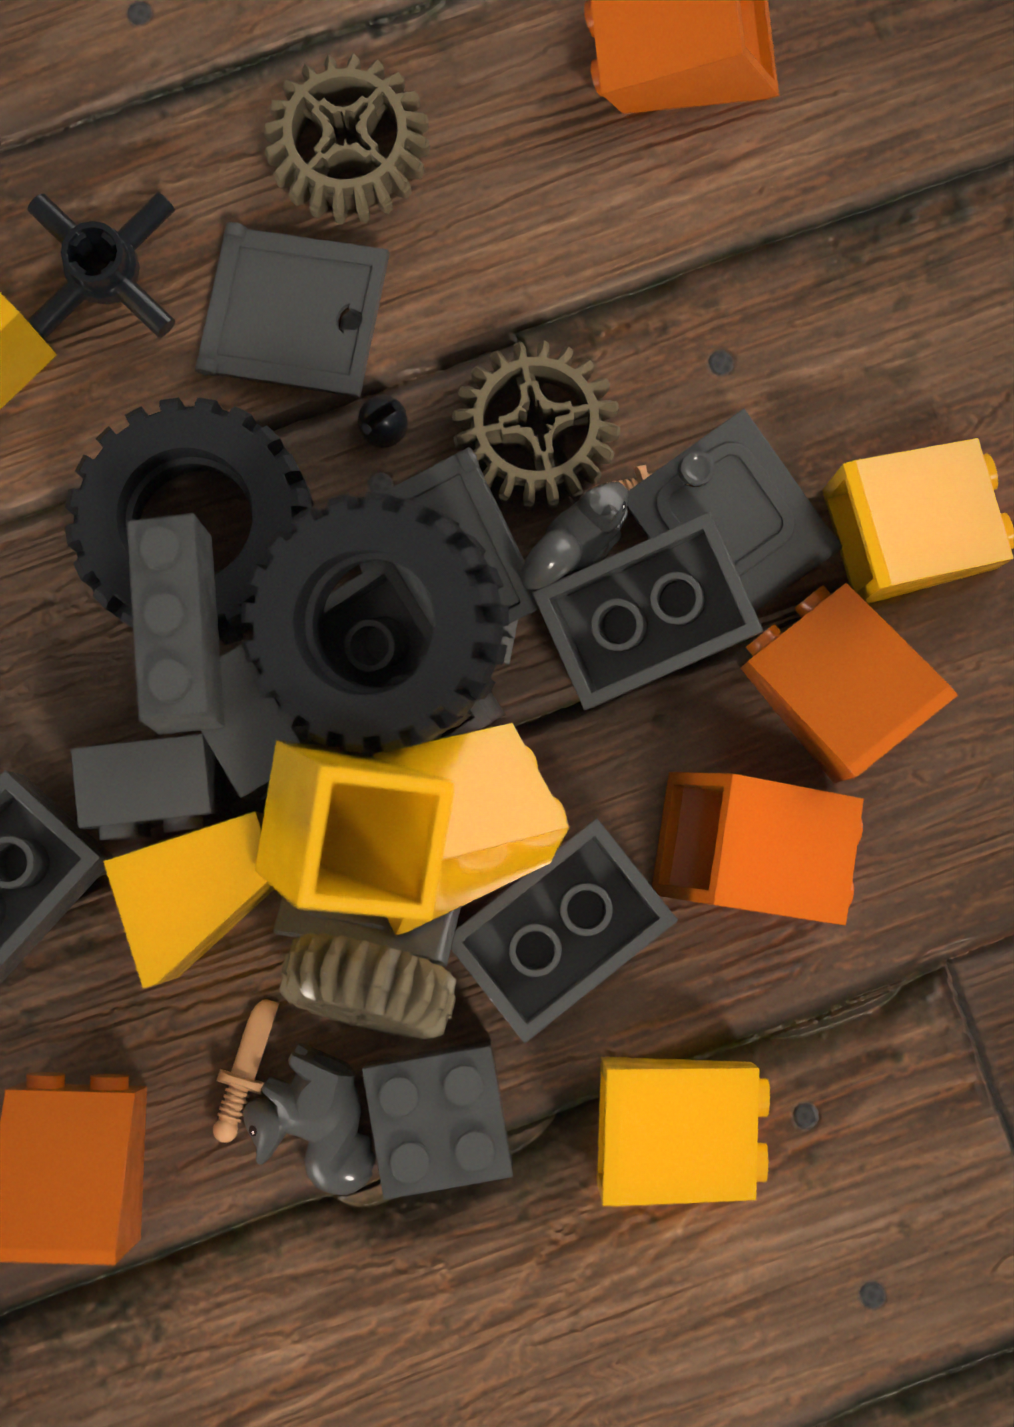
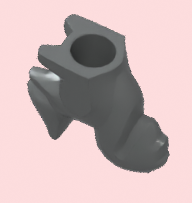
M608 482L591 488L569 509L562 512L552 521L545 531L546 534L533 547L524 563L521 578L525 588L539 590L572 572L583 570L604 559L622 538L620 529L628 516L626 509L629 497L628 490L622 483Z
M299 1043L295 1053L292 1052L288 1059L289 1066L296 1072L292 1082L289 1083L270 1076L267 1083L265 1082L261 1089L269 1099L251 1100L244 1108L245 1126L256 1146V1161L260 1165L264 1164L276 1151L286 1134L298 1136L309 1141L304 1164L306 1174L314 1186L331 1194H352L369 1182L373 1175L372 1169L376 1159V1155L371 1151V1138L368 1135L357 1132L362 1114V1106L358 1090L354 1084L355 1071L347 1062L306 1044Z

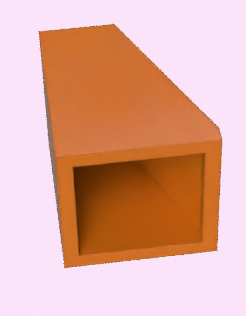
M588 0L584 4L586 24L589 32L595 38L597 58L591 61V76L594 87L601 97L604 96L623 114L765 100L779 96L768 0Z
M847 583L832 594L823 585L794 608L801 619L783 633L776 624L768 628L746 646V649L753 657L740 667L834 784L859 776L958 696L953 688Z
M669 772L652 888L660 897L846 926L848 908L854 896L852 880L857 845L863 833L861 816L864 799L738 774Z
M34 1072L26 1074V1083H20L5 1090L0 1120V1262L116 1265L141 1240L147 1086H129V1075L94 1074L90 1075V1084H65V1073Z

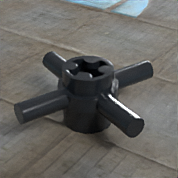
M157 192L118 231L105 223L96 221L77 225L44 193L37 195L30 202L27 208L28 212L62 244L61 257L65 278L67 279V282L27 320L42 338L46 339L84 300L106 305L122 302L158 338L165 336L173 328L175 319L137 283L140 265L135 250L175 211L173 205L160 192ZM95 255H98L104 263H109L100 270L102 273L100 275H96L93 268L87 264Z

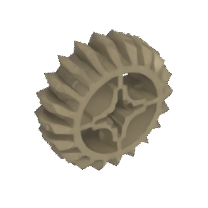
M352 53L347 61V68H337L335 59L327 55L324 60V72L316 74L312 67L304 63L301 72L305 83L300 85L285 79L282 87L288 100L271 99L269 108L272 117L276 120L267 122L264 125L266 140L273 143L266 147L265 155L268 164L277 167L273 176L278 187H290L288 194L294 205L299 206L310 200L309 209L311 215L317 219L329 207H332L335 222L341 225L347 219L348 210L357 209L360 221L367 223L370 220L369 206L377 204L381 211L389 215L393 210L390 194L394 193L401 198L408 199L412 191L407 178L421 179L425 172L424 164L418 158L426 157L430 153L429 139L422 136L429 130L428 118L426 114L417 112L420 108V98L415 90L403 92L405 81L399 72L384 79V66L378 59L366 71L361 70L360 59L354 53ZM340 102H354L352 105L345 107L333 105ZM385 116L389 118L397 131L394 147L387 159L380 155L378 144L374 141L375 136L380 132L379 123ZM311 121L315 125L317 135L321 139L314 147L315 156L306 164L299 155V143L306 125ZM347 134L350 140L351 134H355L358 136L359 144L355 142L354 144L347 145L345 139L343 146L338 145L335 135L339 138ZM347 172H359L364 175L353 179H337Z
M545 340L539 342L536 357H527L525 345L522 342L515 343L514 361L509 363L502 353L494 351L490 355L492 368L495 371L493 374L479 366H475L471 371V377L480 389L469 386H462L459 389V400L470 408L453 411V424L460 428L468 429L454 436L455 448L457 450H464L470 447L477 455L480 469L486 467L482 473L489 488L498 480L503 483L499 491V501L504 504L509 503L515 489L524 491V509H533L536 492H545L548 507L556 508L559 505V492L557 488L562 486L573 500H577L582 496V487L577 476L579 475L588 483L596 485L601 480L602 474L592 461L601 464H611L615 452L602 442H612L619 439L620 427L605 421L618 414V402L612 400L598 401L609 391L610 383L608 379L602 378L588 383L587 381L594 371V363L587 359L581 362L576 369L572 368L571 363L574 351L569 346L561 350L558 360L549 358L550 346L549 342ZM538 382L550 383L564 389L580 406L573 407L570 401L555 403L548 400L542 394ZM517 385L520 402L518 407L512 413L500 416L499 423L484 426L487 414L495 400L506 390ZM529 400L532 402L534 413L538 415L541 424H546L545 435L543 436V451L540 449L538 437L534 436L531 427H527ZM587 425L588 434L580 450L570 460L555 467L553 444L559 438L572 434L573 427ZM501 443L503 449L518 447L525 450L530 455L534 469L537 471L525 470L509 464L494 451L491 445Z
M309 933L293 939L290 952L285 954L280 972L282 974L279 988L281 995L296 1007L309 1010L312 1014L327 1017L329 1020H336L347 1023L350 1026L384 1032L393 1036L402 1035L408 1038L418 1037L427 1039L443 1035L447 1020L451 1019L456 996H454L456 979L442 966L432 964L429 959L413 956L410 952L392 949L388 945H378L366 940L350 939L343 935L336 937L325 933L319 935Z

